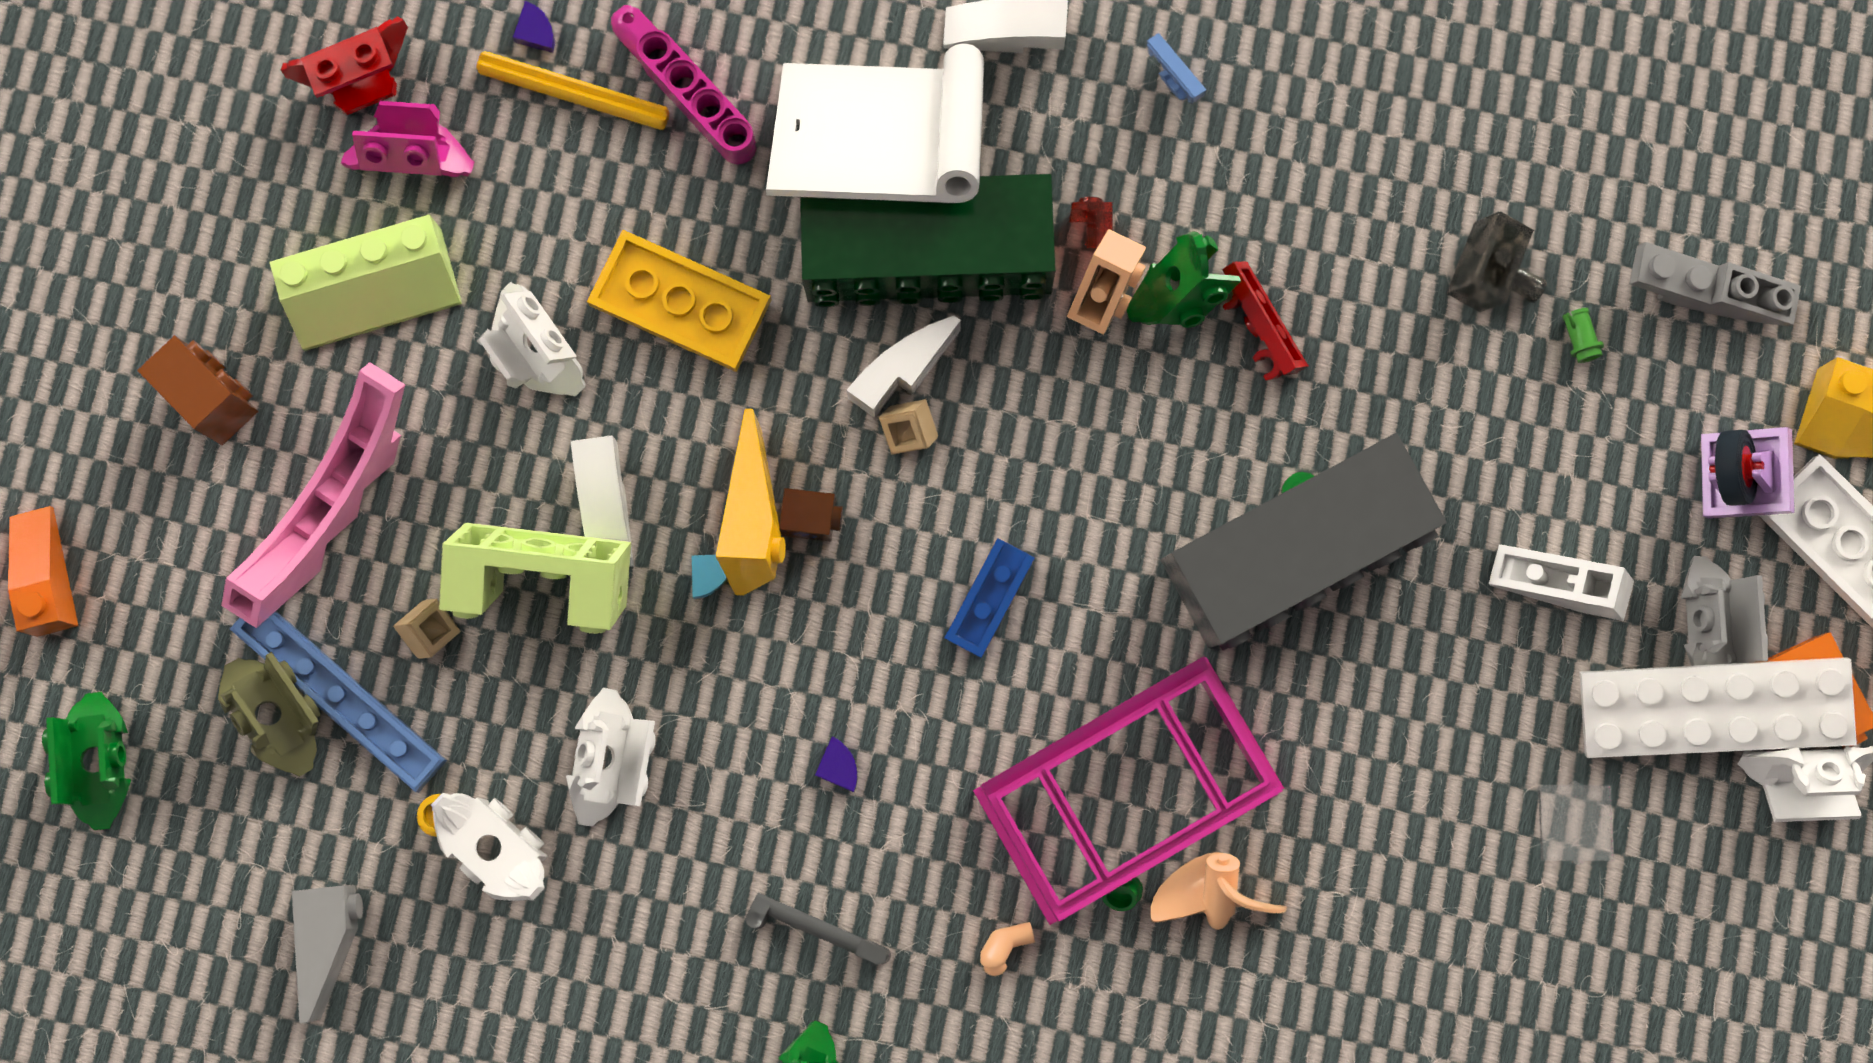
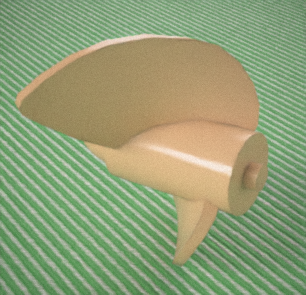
M1213 852L1187 862L1165 880L1153 897L1150 919L1158 923L1204 912L1209 925L1213 929L1220 930L1228 924L1230 917L1235 914L1236 907H1244L1266 913H1284L1287 911V907L1255 901L1237 892L1239 860L1230 854Z

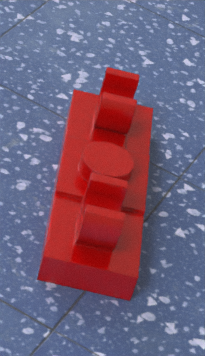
M1234 261L1222 270L1225 275L1239 276L1241 282L1232 290L1231 300L1222 307L1224 310H1233L1241 305L1247 315L1244 317V322L1248 330L1254 337H1259L1261 341H1264L1268 349L1256 352L1253 356L1254 362H1260L1266 357L1271 358L1273 361V369L1263 376L1264 379L1273 380L1279 378L1282 374L1284 376L1297 374L1309 367L1248 262Z

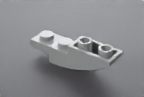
M1648 242L1637 245L1629 285L1657 293V300L1722 317L1781 326L1794 325L1801 289L1800 285L1730 262L1718 266Z

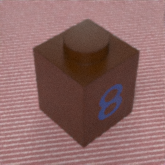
M784 488L779 526L781 535L832 542L833 531L841 530L843 506H836V497L832 493Z

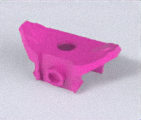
M381 100L374 114V117L377 118V124L368 132L353 131L354 145L344 153L341 164L351 170L445 175L450 177L469 176L474 165V161L447 128L439 125L440 111L434 104Z

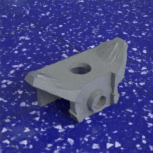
M1693 556L1681 594V599H1686L1689 644H1685L1684 648L1691 666L1768 661V636L1766 634L1765 594L1763 592L1762 576L1756 575L1731 580L1727 573L1707 556Z

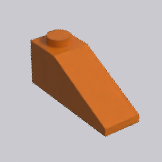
M52 506L14 515L9 520L8 593L17 632L36 637L79 626L54 507Z

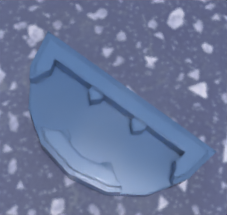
M1159 33L1147 40L1150 57L1154 55L1164 69L1159 73L1161 79L1178 99L1184 100L1187 98L1188 103H1194L1205 96V87Z

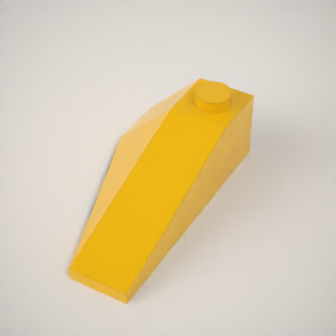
M1839 357L1818 368L1794 444L1831 458H1873V369Z
M746 408L744 410L716 552V558L734 594L742 596L775 579L778 563H783L786 552L785 539L781 537L762 429L754 410Z

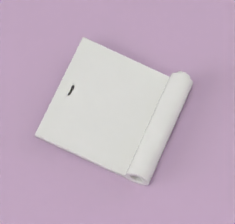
M957 44L945 53L943 69L783 63L766 196L961 203L973 199L978 193L980 180L984 77L983 54L973 45Z

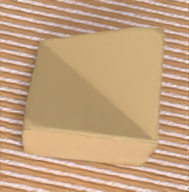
M926 399L890 406L879 416L891 455L927 449L938 437Z
M438 599L420 602L393 625L412 653L419 659L431 658L461 632L446 611L439 610L440 602Z

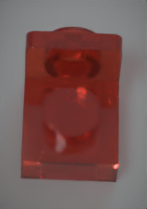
M1083 197L1078 202L1071 203L1069 222H1093V224H1086V248H1093V254L1109 229L1113 231V202H1103V199L1099 197Z

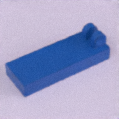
M997 538L944 638L982 658L1035 557Z

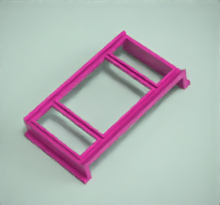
M1203 656L984 782L973 792L1047 922L1051 925L1056 921L1060 922L1276 796L1283 791L1284 787L1209 660ZM1200 683L1203 685L1261 783L1230 802L1226 801L1169 704V701ZM1157 709L1216 810L1108 872L1050 770ZM1037 777L1096 877V880L1062 900L1058 899L1001 799Z

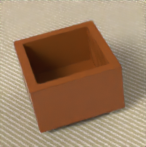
M174 335L137 370L193 429L222 446L259 412L249 402L253 394L236 378L233 379L224 371L226 367L210 351H205L194 340L187 344Z

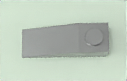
M355 885L292 891L299 1023L321 1020L358 930V919H361L363 915V902L360 893H356Z

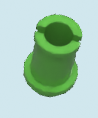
M1588 308L1571 311L1572 316H1570V313L1562 316L1573 346V350L1570 352L1571 357H1576L1578 363L1590 362L1603 355L1601 349L1604 347V343L1597 339Z

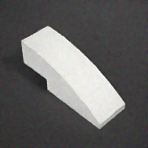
M987 0L946 7L943 48L950 49L957 44H969L975 46L980 51L1023 53L1024 47L1064 50L1068 0Z
M956 316L948 317L929 324L894 344L867 366L847 389L848 399L875 418L898 386L913 395L960 332L961 320Z
M613 436L571 441L584 536L631 542L625 486L621 478L617 441ZM631 545V552H630V566H629V567H634L633 554H632V545Z

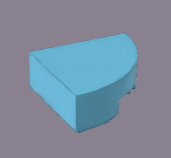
M716 555L692 556L693 598L698 599L709 596L719 589L727 578Z

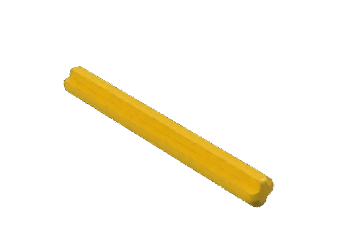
M481 52L477 61L476 69L481 75L655 129H665L669 120L670 112L665 106L494 53Z

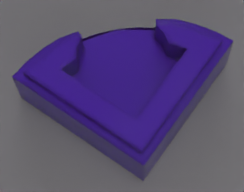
M525 1L513 35L515 43L554 53L555 36L549 19L539 7Z
M832 736L815 776L855 792L858 781L855 759L850 750L840 740Z

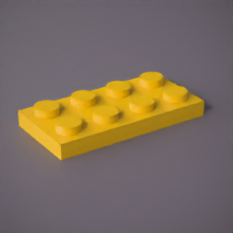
M622 230L587 303L599 311L737 372L772 298L771 295Z

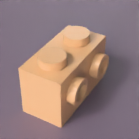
M1109 229L1092 256L1067 317L1104 335L1114 316L1122 319L1130 304L1132 297L1127 295L1126 291L1129 286L1137 287L1146 266L1141 264L1140 260L1146 247Z

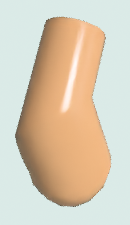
M1026 922L997 929L991 933L980 954V962L988 975L999 976L1006 971V960L1014 947L1035 943L1031 923Z

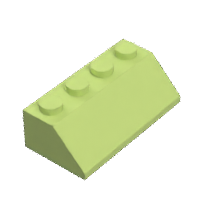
M430 214L269 262L279 300L304 351L462 304L441 228Z

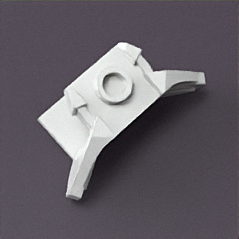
M510 282L501 291L492 330L487 329L477 340V343L483 345L488 352L490 362L504 375L507 386L517 388L524 384L531 390L576 396L586 385L582 379L583 370L576 359V354L533 293L521 285ZM527 337L538 351L537 353L529 348Z
M602 688L575 726V729L580 730L575 752L572 776L566 775L572 806L579 825L593 827L598 821L608 817L618 804L640 806L642 797L647 791L648 777L646 771L649 755L655 746V734L653 732L655 721L633 719L629 706L619 696L617 690ZM607 746L611 751L612 760L609 766L602 770Z
M1845 746L1844 749L1800 751L1799 747L1780 751H1744L1738 766L1744 769L1750 778L1763 785L1774 822L1860 819L1862 815L1855 794H1860L1865 782L1866 774H1862V772L1873 762V746L1868 748Z
M442 793L432 803L434 826L440 849L447 858H458L463 863L459 868L469 879L476 884L482 881L485 884L482 891L493 899L511 901H533L544 889V868L541 861L548 857L540 849L544 842L529 828L525 827L520 831L510 822L509 819L513 816V813L496 798L489 802L487 799H474L462 793H454L452 795ZM486 835L497 837L501 843L499 856L491 861L483 860L477 853V844Z

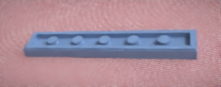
M277 611L257 628L241 618L230 628L233 633L264 660L266 655L272 652L278 662L286 661L296 676L297 682L294 683L295 687L304 695H309L323 712L413 791L419 793L447 761Z

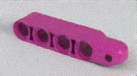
M623 5L614 12L611 17L613 32L642 64L647 75L724 159L737 165L750 161L756 152V141L752 127L745 117L674 40L664 31L658 30L640 9L630 5ZM656 49L666 51V54L660 59L653 60L648 58L649 54ZM687 77L693 80L690 86L680 89L674 86L677 80ZM708 106H716L720 109L713 117L707 118L700 115L702 110ZM739 134L746 137V141L740 146L733 147L727 144L728 139L733 135Z

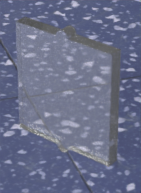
M1572 781L1569 785H1539L1541 861H1572L1575 865H1581L1583 861H1614L1611 786L1579 785L1577 781Z

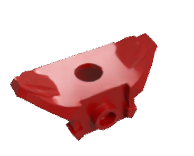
M397 16L393 20L385 21L378 27L316 51L301 59H293L288 63H283L280 70L286 78L311 87L316 98L326 94H333L335 99L333 103L347 116L376 104L380 100L383 101L396 95L397 84L389 72L396 63L408 26L404 19Z

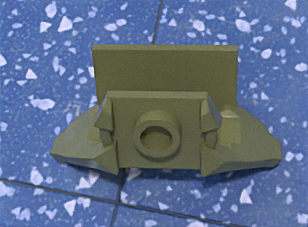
M272 652L266 655L265 664L257 660H244L241 658L226 664L220 682L218 700L224 713L232 712L230 719L241 736L247 735L253 743L251 745V753L259 760L299 777L314 769L313 760L317 751L314 736L316 735L319 722L317 718L320 717V712L309 695L302 697L295 687L294 683L297 682V679L289 664L284 660L278 662ZM265 703L276 705L281 711L279 721L273 725L259 723L255 717V711L260 705Z

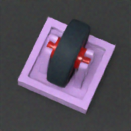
M1789 427L1758 430L1740 429L1721 433L1701 434L1703 517L1709 519L1795 513L1792 429Z

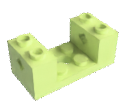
M465 523L442 544L439 610L452 611L453 616L465 619L476 618L482 615L503 592L504 573L520 574L524 570L540 572V576L548 579L566 578V575H571L567 625L579 626L580 630L585 633H603L605 630H610L627 606L631 542Z

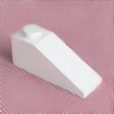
M1499 544L1488 584L1581 613L1624 621L1634 580L1623 567Z

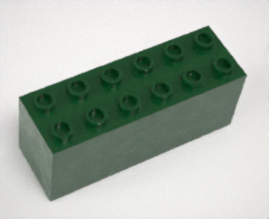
M1051 174L980 176L979 190L976 196L967 202L961 203L800 197L802 282L807 302H815L816 306L834 307L839 305V301L855 300L858 305L872 306L879 304L880 300L897 299V303L917 304L921 302V298H938V301L942 303H956L962 301V297L979 296L981 301L994 302L1002 300L1004 295H1020V298L1023 300H1039L1044 298L1045 294H1052L1056 269Z

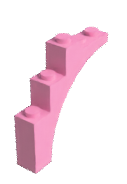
M368 363L359 371L353 395L342 423L321 463L295 503L274 530L226 578L221 606L257 628L321 571L327 543L358 517L364 489L394 464L401 437L394 429L405 384L372 363Z

